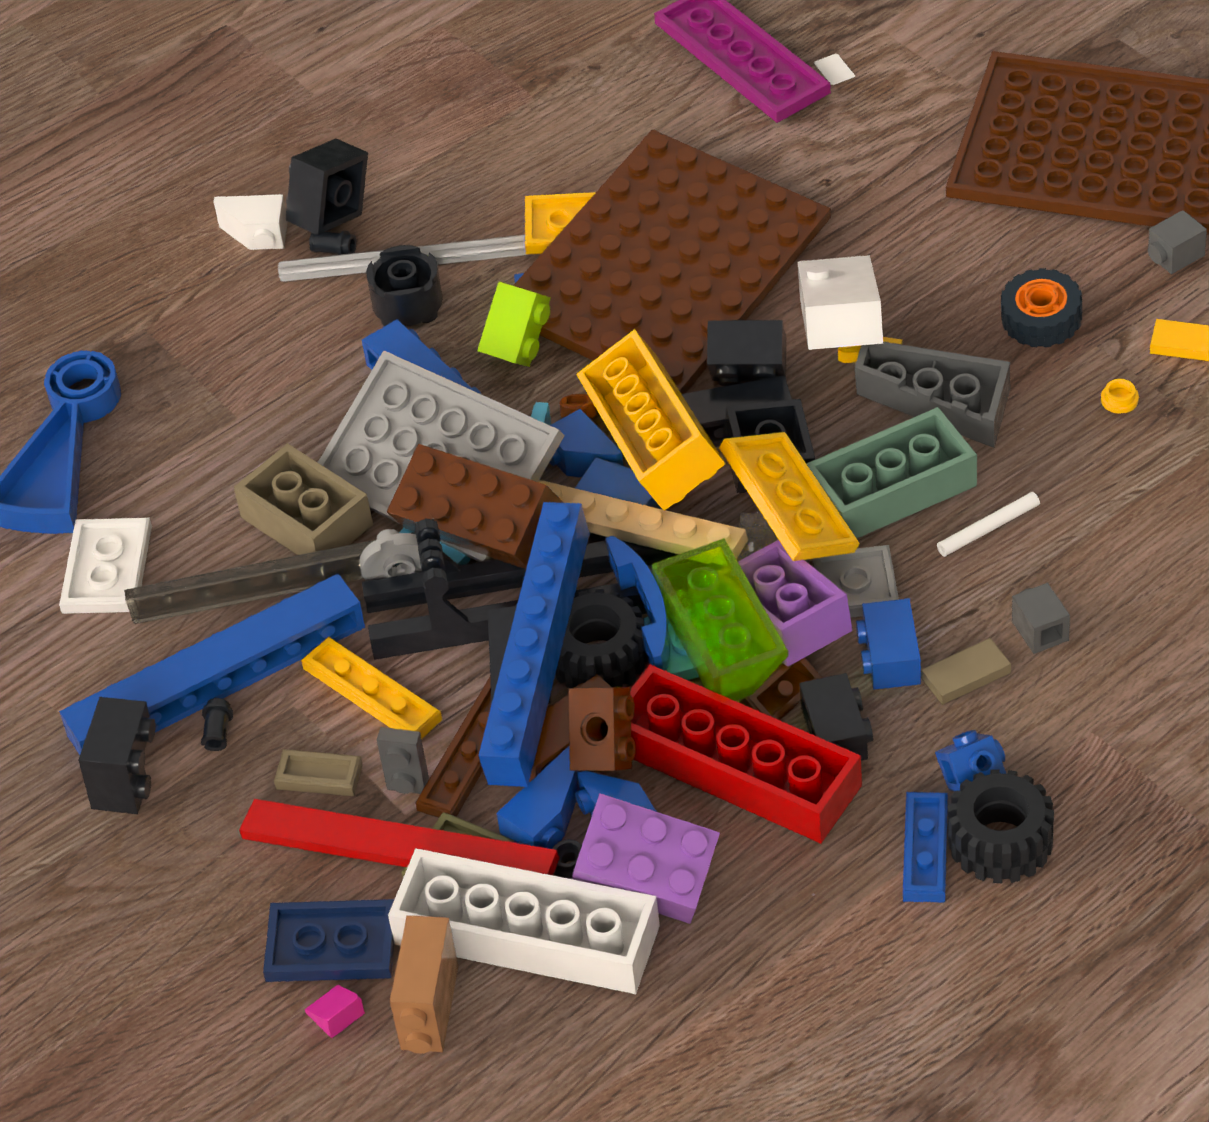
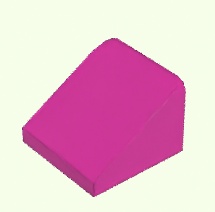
M340 985L335 986L305 1009V1013L331 1039L365 1014L362 999L356 993Z

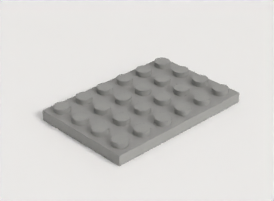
M383 350L318 463L366 493L370 510L397 522L387 513V509L418 444L538 482L565 435L557 428ZM440 541V543L460 553H463L466 556L478 562L489 561L494 559L489 556L444 541Z

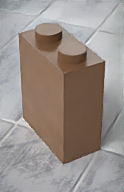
M406 916L390 997V1005L401 1050H409L419 1054L429 1051L443 1052L459 967L450 921L447 917Z

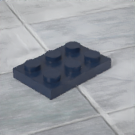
M395 899L270 903L263 968L265 981L392 978L394 939L388 914Z

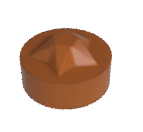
M588 394L568 395L559 402L560 416L562 418L579 409L589 418H593L597 414V409Z

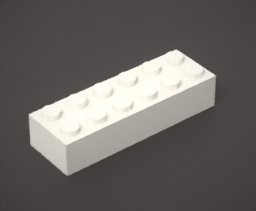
M415 848L388 914L395 945L401 946L407 915L447 917L450 921L456 956L458 958L632 994L637 993L660 927L657 898L653 895Z

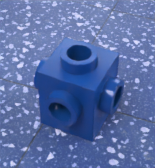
M976 730L956 735L952 738L954 744L935 752L947 787L951 791H960V784L963 781L969 780L972 782L973 775L980 772L984 775H990V770L999 769L1000 773L1007 774L1002 763L1005 762V753L999 741L993 739L992 735L977 734Z

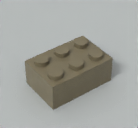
M288 443L234 486L242 519L319 570L373 525L366 493Z

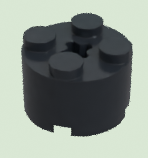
M400 245L382 251L380 259L374 264L372 261L369 263L366 276L372 308L375 315L381 319L383 326L390 324L396 319L404 326H410L421 322L430 323L437 318V311L441 307L443 296L437 261L431 253L428 256L421 253L419 247Z

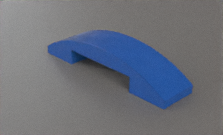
M615 536L606 537L609 562L620 590L636 586L651 624L641 627L644 649L651 665L667 671L670 655L669 631L664 600L656 579L645 562L632 548Z

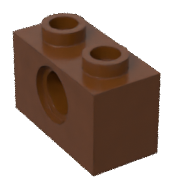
M630 687L568 688L570 771L632 769V760L635 757L636 748L634 739L631 737V719L634 716L635 704L630 694ZM603 719L608 725V733L605 738L600 733V724Z

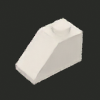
M283 195L214 197L219 227L249 250L284 249L288 221H286V207Z

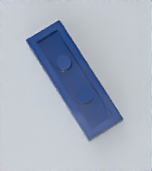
M906 792L903 902L945 903L948 793Z

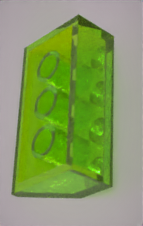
M725 538L651 564L652 574L656 579L664 600L666 616L704 687L734 701L754 694L788 657V649Z

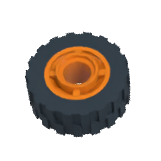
M1039 268V270H1027L1021 275L1014 276L1011 282H1007L1005 290H1002L1001 320L1004 330L1008 331V335L1012 339L1015 338L1018 340V343L1027 344L1030 347L1044 346L1045 348L1051 347L1054 344L1064 343V340L1070 339L1074 336V332L1079 330L1082 320V293L1077 282L1072 281L1069 275L1059 273L1058 270L1054 269L1046 270V268Z

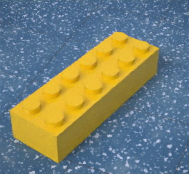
M635 329L576 374L638 481L664 511L671 505L683 500L687 493L704 480L712 478L726 464L659 358Z

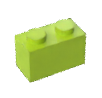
M499 281L477 351L530 367L531 360L536 357L539 350L538 338L542 325L547 322L550 315L549 302L551 297Z

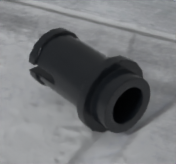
M343 230L340 233L324 232L319 235L311 233L309 246L312 252L338 255L351 254L356 251L357 240L356 236L350 234L347 230Z
M213 698L202 708V716L205 722L201 745L210 751H221L227 746L228 722L233 718V710L228 701L221 698Z

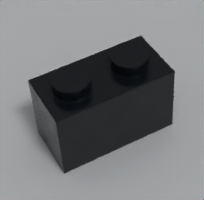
M847 673L799 683L801 710L808 732L861 755V761L867 760V743L873 742L872 727L868 718H861L859 712L863 711L861 694L858 687L851 688Z

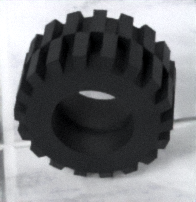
M595 589V593H588L587 590L579 592V596L573 600L556 669V679L560 683L566 682L567 688H575L596 674L611 687H623L625 683L631 685L635 682L636 674H642L645 669L644 662H647L648 658L644 649L641 629L642 626H645L644 618H642V612L639 607L633 606V601L628 597L621 599L620 593L611 591L610 594L604 593V589ZM597 640L606 641L600 644H587L589 642Z
M999 769L990 770V775H984L982 772L973 775L972 782L969 780L963 781L960 784V791L953 792L951 804L948 806L949 849H952L954 861L956 863L961 862V869L967 874L974 871L976 879L982 881L988 877L993 879V883L1002 884V879H1010L1011 883L1020 881L1021 875L1029 878L1036 874V867L1043 868L1047 863V855H1051L1053 849V802L1050 796H1046V789L1041 784L1034 785V778L1028 775L1022 778L1018 777V772L1008 770V774L1000 773ZM994 822H1006L1017 827L1000 831L987 828L985 825Z

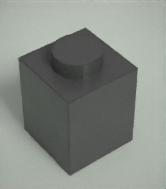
M1182 210L1149 228L1148 255L1154 263L1161 265L1170 274H1173L1205 256L1207 229Z
M1048 582L1034 588L1025 589L1012 596V623L1033 654L1069 641L1070 614Z

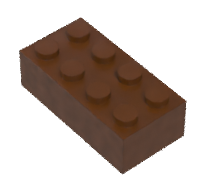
M418 444L387 509V513L404 528L414 532L417 522L425 518L434 519L439 526L441 541L526 569L543 502L563 503V501L545 484Z

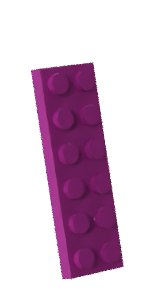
M678 0L654 13L655 24L776 123L831 93L829 81L726 0Z

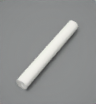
M1030 492L937 543L938 551L945 557L1040 505L1038 496L1034 492Z

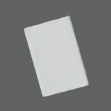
M150 518L77 519L75 521L59 604L62 614L137 612L152 529Z

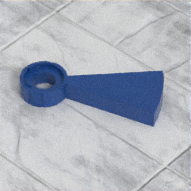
M95 351L69 353L59 358L48 368L44 378V386L53 411L0 475V527L31 533H73L77 519L84 423L106 416L116 407L121 398V387L113 362L104 354ZM90 378L96 380L87 388L81 390L69 389L71 385L83 381V379Z

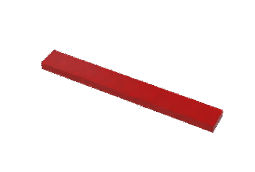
M260 799L253 800L239 829L242 839L407 868L415 848L548 875L554 874L559 861V855L555 849Z

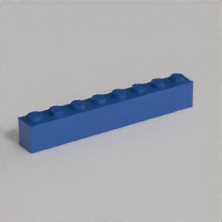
M543 502L478 755L488 785L528 787L590 534L581 503Z
M339 574L320 581L296 595L286 598L257 614L251 615L245 620L217 632L186 649H182L176 654L59 711L67 737L80 755L99 697L146 701L150 718L155 720L156 733L201 710L210 699H223L303 659L327 637L337 642L365 628L361 604Z

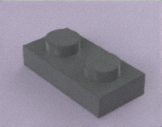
M380 727L376 740L387 790H394L403 794H421L429 780L420 732Z

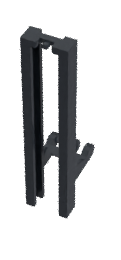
M425 518L415 524V532L422 572L362 582L367 613L427 604L429 615L368 625L374 660L489 641L488 610L517 606L518 600L461 610L457 609L448 600L521 588L526 569L497 559L458 565L442 550L437 521ZM606 541L587 544L579 578L613 572L609 562ZM623 541L641 557L647 566L693 559ZM712 563V567L656 576L655 579L664 600L665 610L683 608L710 600L719 602L715 574L723 570V566ZM618 583L579 589L575 592L574 598L579 596V592L586 590L588 593H595V589H604L606 594L615 591L620 593L621 599L625 597L630 598L633 601V606H638L642 614H647L636 586L620 590Z

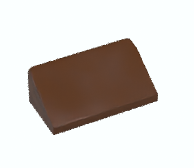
M805 657L788 667L782 663L739 703L780 720L800 702L799 683L823 677Z

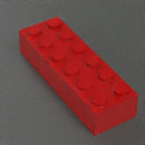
M649 664L630 689V694L635 704L634 716L631 719V737L634 739L636 748L633 760L820 844L862 787L861 755Z

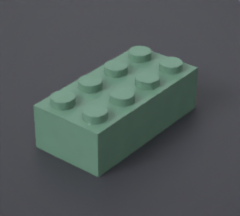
M938 407L806 463L856 538L977 486V454Z

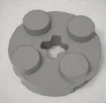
M394 529L381 531L377 535V540L371 542L360 556L362 578L370 581L422 572L416 534L399 533ZM396 563H402L399 564L397 567H392V565Z

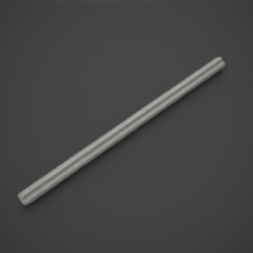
M525 234L416 246L420 248L421 253L428 256L431 253L435 257L437 265L531 255L526 254ZM384 250L281 261L278 264L279 278L282 282L366 273L369 263L372 261L374 264L380 259V253Z

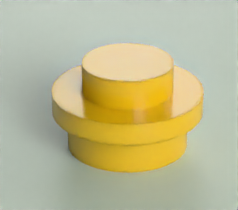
M1125 379L1110 381L1101 392V404L1106 410L1113 413L1122 414L1130 412L1136 408L1139 402V394L1135 386Z

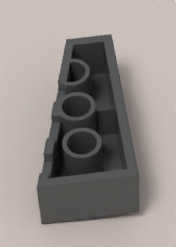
M883 342L882 344L861 345L855 365L857 395L913 417L938 407L962 436L995 448L1011 389L1010 362Z

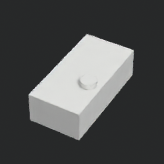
M870 255L797 261L800 303L808 350L883 343L881 300Z

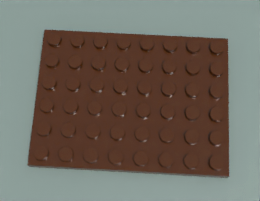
M992 51L946 184V197L1151 227L1184 210L1207 229L1206 234L1209 235V79Z
M652 129L513 286L551 297L549 302L550 315L547 322L542 325L539 335L592 361L635 329L659 358L680 393L684 394L708 367V321L747 320L831 218V208Z

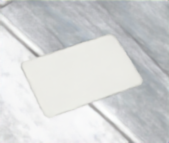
M838 54L814 62L831 85L855 77Z

